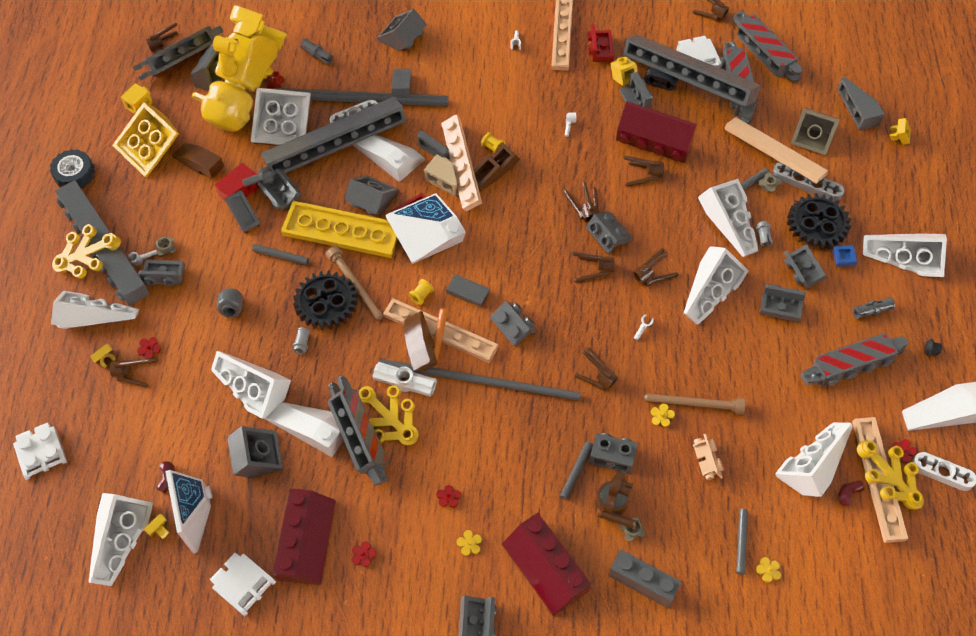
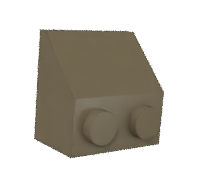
M804 107L790 144L826 155L840 118Z

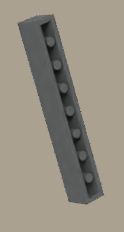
M638 34L626 40L624 56L747 107L756 102L761 86L757 83Z
M395 97L389 98L264 151L261 155L266 167L268 166L269 169L274 171L277 168L282 169L284 173H287L406 122L403 107Z
M75 180L55 190L58 196L55 200L61 209H66L64 214L69 222L74 221L72 226L76 233H82L81 240L84 237L83 228L85 225L89 224L96 228V235L92 237L88 246L102 241L103 236L110 233ZM120 247L116 250L104 248L91 254L93 258L103 262L101 271L103 274L108 273L109 276L106 279L112 288L117 287L118 290L115 292L121 301L125 300L130 306L149 295L145 284Z

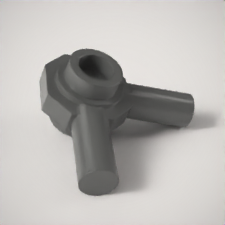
M268 166L259 169V174L243 179V184L246 187L262 181L263 184L274 180L275 171L269 169Z

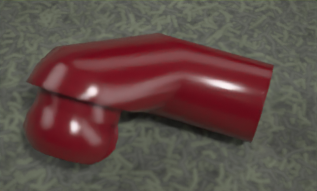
M164 461L159 466L163 479L156 488L162 493H165L169 488L166 471H175V466L170 461Z
M861 480L841 486L838 499H840L842 506L852 504L851 498L853 493L864 491V484Z

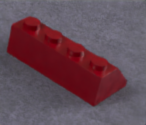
M626 101L618 125L616 140L623 144H629L639 149L685 163L692 148L697 124Z
M289 489L273 570L277 581L321 585L336 500L312 490Z
M539 513L521 523L502 543L504 549L553 616L590 591V581Z

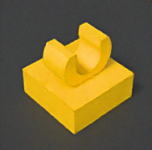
M898 119V125L890 127L892 133H894L890 134V138L892 141L900 139L902 145L910 144L911 129L907 119Z
M108 343L90 356L94 363L100 360V365L103 368L107 367L104 363L106 357L111 358L112 361L116 360L115 356L109 353L112 351V348Z
M160 513L144 528V531L150 537L156 532L161 539H164L169 534L162 526L167 520Z

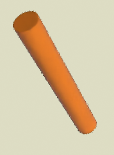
M440 309L434 337L435 347L433 351L437 362L448 313L446 309Z

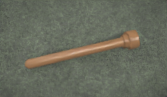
M338 246L329 248L326 252L327 258L330 262L336 263L346 278L351 280V285L355 286L356 292L377 320H382L383 314L343 260L341 249Z
M645 394L644 400L647 402L729 409L737 415H744L745 398L722 401L658 394Z

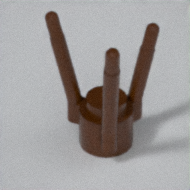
M708 0L713 4L711 9L713 14L692 10L694 14L709 17L716 21L718 18L724 19L729 11V7L719 0Z
M177 23L146 39L151 52L162 50L161 47L164 46L162 40L178 33L174 31L161 36L176 27Z
M624 156L625 160H630L628 164L647 167V175H651V177L627 182L625 186L658 181V177H663V162Z
M583 182L587 203L582 206V210H580L568 191L564 190L566 197L577 211L580 219L590 222L593 215L599 213L595 187L593 188L592 203L587 184Z
M664 248L660 249L642 266L633 271L634 277L639 284L645 283L648 286L651 283L678 276V273L675 272L652 278L654 272L651 267L668 255L667 252L663 253L665 251Z
M572 253L573 256H578L579 259L597 261V269L601 270L600 273L576 278L575 282L602 276L609 277V272H614V257Z
M587 347L586 350L589 354L585 350L582 353L600 370L596 377L599 381H594L578 373L575 374V377L598 387L600 390L604 387L609 390L615 384L618 377Z
M158 358L112 361L110 374L112 377H117L118 382H127L147 388L148 384L126 378V376L130 375L131 366L157 362Z

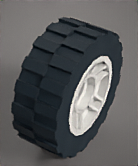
M70 149L69 151H63L61 154L59 153L50 164V173L59 187H63L75 180L80 188H84L94 178L95 167L90 157L84 151L78 149Z

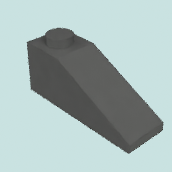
M841 78L837 90L858 129L863 130L879 126L884 117V110L879 106L877 100L847 78Z

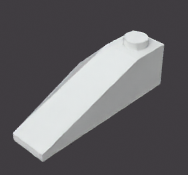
M376 134L352 144L398 182L425 161V158L413 148Z
M738 179L713 186L698 197L706 214L742 257L759 251L754 229L751 228L749 222L751 214L747 212L746 208L747 196Z
M946 234L864 235L863 255L898 266L904 270L915 272L921 276L944 277L947 237Z
M710 246L700 262L684 314L695 324H699L714 310V307L720 301L723 302L727 298L726 295L732 290L735 291L740 286L749 270L726 248Z
M62 291L53 302L51 324L57 325L58 328L67 329L70 327L130 320L136 318L139 309L118 303L108 305L104 299L90 300L89 295Z
M221 351L216 352L211 368L224 385H228L234 392L233 395L245 404V409L262 419H265L285 400L291 382L290 379Z
M976 382L956 384L903 410L902 414L908 431L975 423Z
M282 402L265 418L267 421L330 457L335 454L344 441L334 416L330 411Z
M832 423L815 437L816 441L809 446L804 445L800 449L801 453L795 458L789 457L775 473L777 478L802 495L821 497L833 480L852 430V424Z
M102 494L96 519L89 575L90 583L112 586L125 564L127 555L131 549H134L137 544L136 540L148 525L153 506L152 502L116 494Z

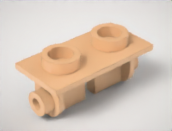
M704 434L705 440H702V438L695 439L693 447L697 459L706 458V460L699 462L703 477L706 480H712L714 475L717 474L720 478H723L721 471L724 468L720 458H716L715 451H717V446L714 439H710L706 434Z

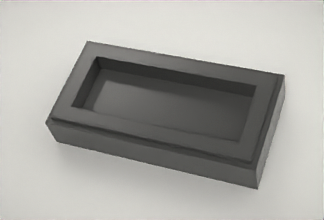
M394 69L392 94H410L411 69Z
M422 130L417 133L418 146L434 157L437 154L449 159L448 148Z
M242 190L224 199L243 233L260 224Z
M454 275L446 289V293L482 307L490 293V288Z

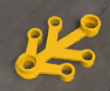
M85 225L83 228L84 237L81 242L80 235L75 232H70L67 235L66 240L68 244L63 253L54 258L52 263L53 269L59 273L70 271L75 277L82 279L87 274L86 269L81 266H74L72 263L78 260L89 265L90 269L100 271L103 267V262L96 258L92 259L88 255L104 248L116 250L119 248L121 240L115 234L109 233L103 236L102 241L88 246L92 237L96 235L97 230L92 225ZM80 242L75 253L71 254L75 245Z
M392 385L387 389V394L390 397V411L376 398V392L371 387L364 386L359 390L358 394L361 401L365 404H371L384 417L369 418L372 426H393L397 430L386 433L380 429L375 430L376 435L382 433V437L379 439L380 443L389 440H399L403 445L410 446L418 440L419 432L413 426L415 404L412 400L404 399L402 401L401 408L405 411L404 425L399 421V397L401 390L397 386ZM397 389V393L391 395L392 390ZM365 391H369L367 397H363ZM407 403H411L409 409H405ZM410 431V437L405 438V433Z
M865 440L858 444L857 453L863 459L871 458L886 474L883 475L878 470L871 469L865 473L866 481L871 484L876 482L896 486L901 491L897 492L891 486L882 488L880 496L884 500L902 501L906 508L913 510L923 506L924 499L917 490L915 475L919 472L918 466L913 462L906 464L903 467V472L907 478V485L902 479L900 458L903 457L904 452L901 447L894 446L888 451V455L891 458V468L877 453V445L873 441Z

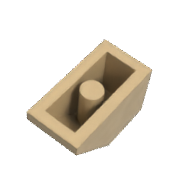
M436 154L424 169L425 181L456 197L458 189L453 164L446 157Z

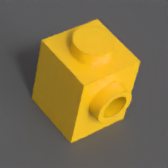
M621 57L617 61L612 62L613 79L622 86L629 84L631 73L637 72L636 63L627 57Z
M136 83L121 96L125 108L136 114L143 103L149 105L153 103L150 91Z

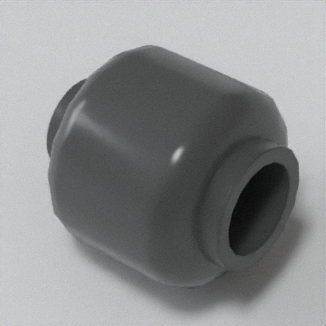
M233 288L220 291L217 298L218 312L227 318L239 315L243 310L242 293Z

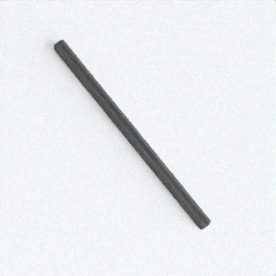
M274 88L275 90L311 93L310 100L363 103L368 100H374L380 103L395 97L400 104L448 106L449 97L446 95Z

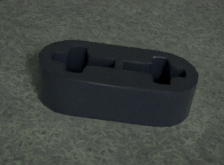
M649 68L645 73L644 81L648 85L671 91L676 88L678 78L660 70Z

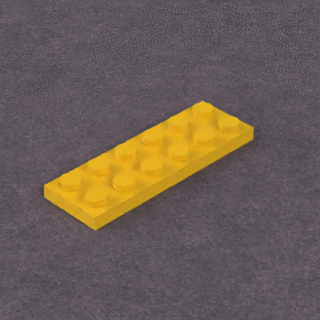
M298 201L292 202L281 230L282 236L338 246L339 248L392 258L398 240L388 220Z

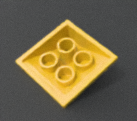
M143 103L112 146L141 174L148 177L179 133L162 112L147 103Z

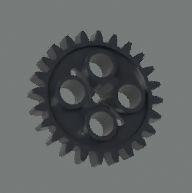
M815 193L814 198L810 194L807 195L806 199L800 197V200H796L794 205L791 206L787 216V225H790L789 231H794L793 237H800L799 243L804 240L805 245L812 244V249H815L816 245L821 250H823L825 245L828 249H831L832 244L838 246L839 242L843 243L845 237L847 238L851 228V218H848L849 212H843L845 206L839 207V200L832 202L833 197L831 196L829 199H826L825 194H823L822 198H819L817 193Z
M328 270L327 274L323 275V272L320 271L319 276L312 273V279L305 277L306 283L300 282L301 289H295L297 295L293 296L295 301L293 305L296 315H299L300 321L305 320L306 326L312 323L313 329L320 325L321 330L327 325L329 330L332 329L333 324L339 327L340 321L346 323L345 317L352 318L351 312H355V305H358L355 286L351 285L350 279L346 280L344 274L339 277L338 272L331 275L330 270Z

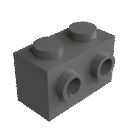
M596 433L589 464L631 474L638 443L628 438L618 439L607 433Z

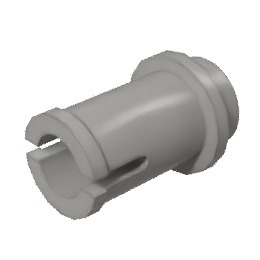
M767 221L759 222L756 227L762 247H768L773 244L770 233L771 225Z
M303 327L297 329L296 340L292 345L295 353L305 354V351L308 350L309 329Z

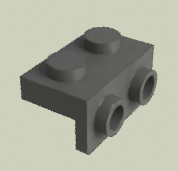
M638 72L631 73L629 85L620 88V93L625 103L628 101L650 109L651 102L653 101L652 93L647 90L645 81Z
M277 168L273 181L265 184L259 181L258 185L262 189V193L272 201V205L275 208L290 210L292 202L297 201L302 193L284 171Z
M610 211L594 214L586 226V229L607 253H611L617 245L627 244L632 239L627 229L617 221Z
M807 244L790 254L788 251L784 252L787 257L784 262L789 270L794 269L796 272L793 277L798 285L803 284L805 289H808L827 278Z
M145 260L144 269L140 270L138 275L143 283L147 285H182L185 263L184 261Z
M767 284L762 294L759 314L799 322L806 292Z
M505 301L490 318L511 344L517 346L530 333L535 334L537 330L533 327L535 323L528 316L525 317L522 314L523 309L516 302Z
M471 596L461 597L458 636H495V628L493 627L497 611L495 597H488L486 599Z

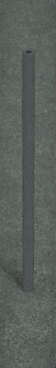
M380 359L381 363L398 368L408 367L414 373L580 400V392L433 367L421 373L413 371L412 364Z

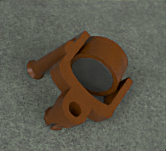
M617 470L611 481L602 484L598 490L596 504L600 512L597 517L632 528L634 531L638 519L633 520L621 515L628 507L633 483L627 482L625 472Z

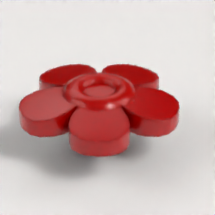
M274 71L272 76L268 75L266 81L269 83L267 88H282L281 84L285 82V78L280 76L278 71Z
M151 337L149 341L143 338L139 342L142 347L137 349V353L140 356L145 355L146 359L153 358V352L159 353L161 347L156 345L158 340L155 337Z
M906 439L901 441V445L899 442H893L891 448L894 446L902 448L904 455L901 460L903 463H909L911 461L910 456H915L917 453L916 448L910 447L911 443Z
M446 485L444 490L440 489L437 491L436 496L439 499L440 506L446 507L449 503L450 507H456L458 505L457 500L461 498V493L458 490L453 491V486Z
M366 541L362 542L361 547L355 545L352 548V553L355 554L352 562L355 565L361 563L363 567H368L371 564L369 558H375L376 551L370 549L371 544Z

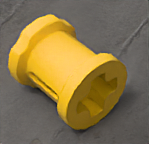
M488 132L483 137L481 146L489 148L494 154L503 143L505 144V141L498 140L493 137L492 133Z
M421 279L416 289L410 291L408 295L414 303L422 305L426 296L432 293L434 288L428 281Z

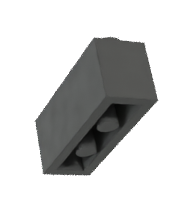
M621 549L609 572V577L668 609L681 585V581Z

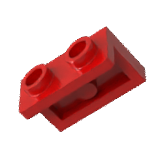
M591 24V31L587 32V40L591 41V44H589V55H592L593 62L614 61L611 30H595V24Z

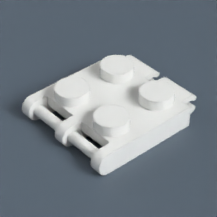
M701 36L693 38L692 42L691 39L678 41L677 51L718 68L722 67L711 39Z
M48 422L34 428L35 434H32L29 430L17 435V442L13 443L25 480L30 479V476L41 471L47 472L49 468L55 465L67 463L57 430L54 426L51 427ZM60 457L59 460H56V461H54V462H52V463L47 464L48 462H50V461H52V460L57 459V458ZM38 466H41L40 468L35 469V470L29 472V470L34 469V468H36V467H38Z
M234 553L224 564L228 568L227 572L220 568L210 580L215 584L212 587L213 590L245 617L248 614L247 610L256 600L259 601L264 591L271 584L274 585L276 581L244 553L241 556Z

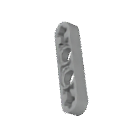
M781 162L776 163L772 174L776 179H780L781 182L814 195L817 193L819 197L825 194L826 199L832 196V202L841 200L844 194V187L837 182L823 178L818 182L822 187L815 188L812 185L813 181ZM794 176H802L804 180L798 181Z

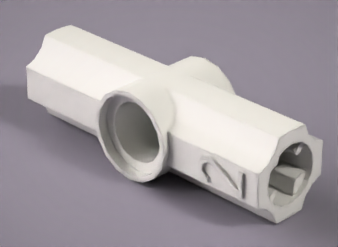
M381 362L376 364L373 373V380L395 385L402 392L412 391L429 397L433 395L437 382L435 378L414 373L408 367L398 368ZM402 378H409L407 381H401Z

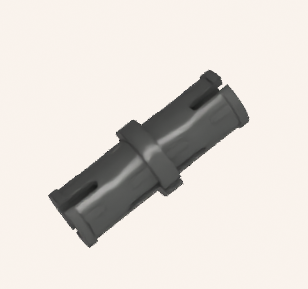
M306 38L302 40L301 44L303 45H300V48L309 52L313 58H318L327 65L333 61L331 59L333 55L323 50L322 46L315 45Z
M891 297L879 301L872 300L867 304L853 307L852 312L856 319L870 315L877 316L884 311L894 310L895 302Z

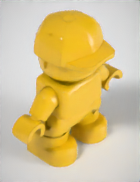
M234 5L230 15V20L236 24L233 33L229 38L215 36L213 40V49L220 52L215 73L225 81L211 83L206 96L199 93L192 94L193 100L202 103L201 114L205 121L218 129L231 132L239 131L250 120L249 113L253 105V99L245 90L256 92L262 80H266L268 75L272 76L273 70L269 67L276 59L277 51L282 48L287 33L265 26V22L262 21V14Z

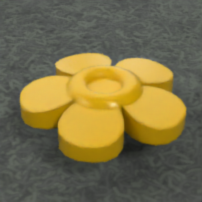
M661 404L659 409L654 407L651 410V415L654 416L652 418L654 425L661 423L663 427H667L670 425L669 419H673L675 416L673 410H668L667 404Z
M466 530L463 533L464 538L459 537L457 539V545L463 547L461 553L465 556L470 554V549L473 554H478L480 547L476 544L482 541L481 536L478 534L473 536L472 531Z
M767 557L760 560L761 565L756 567V572L760 575L764 574L762 576L763 581L770 583L772 579L779 580L781 578V573L777 571L780 568V564L774 560L770 563Z

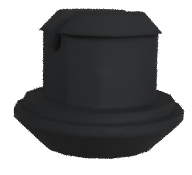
M929 339L926 342L924 352L927 356L931 354L939 355L941 353V343H936L933 339Z

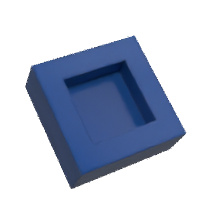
M854 245L834 246L832 251L836 267L856 265L857 259Z

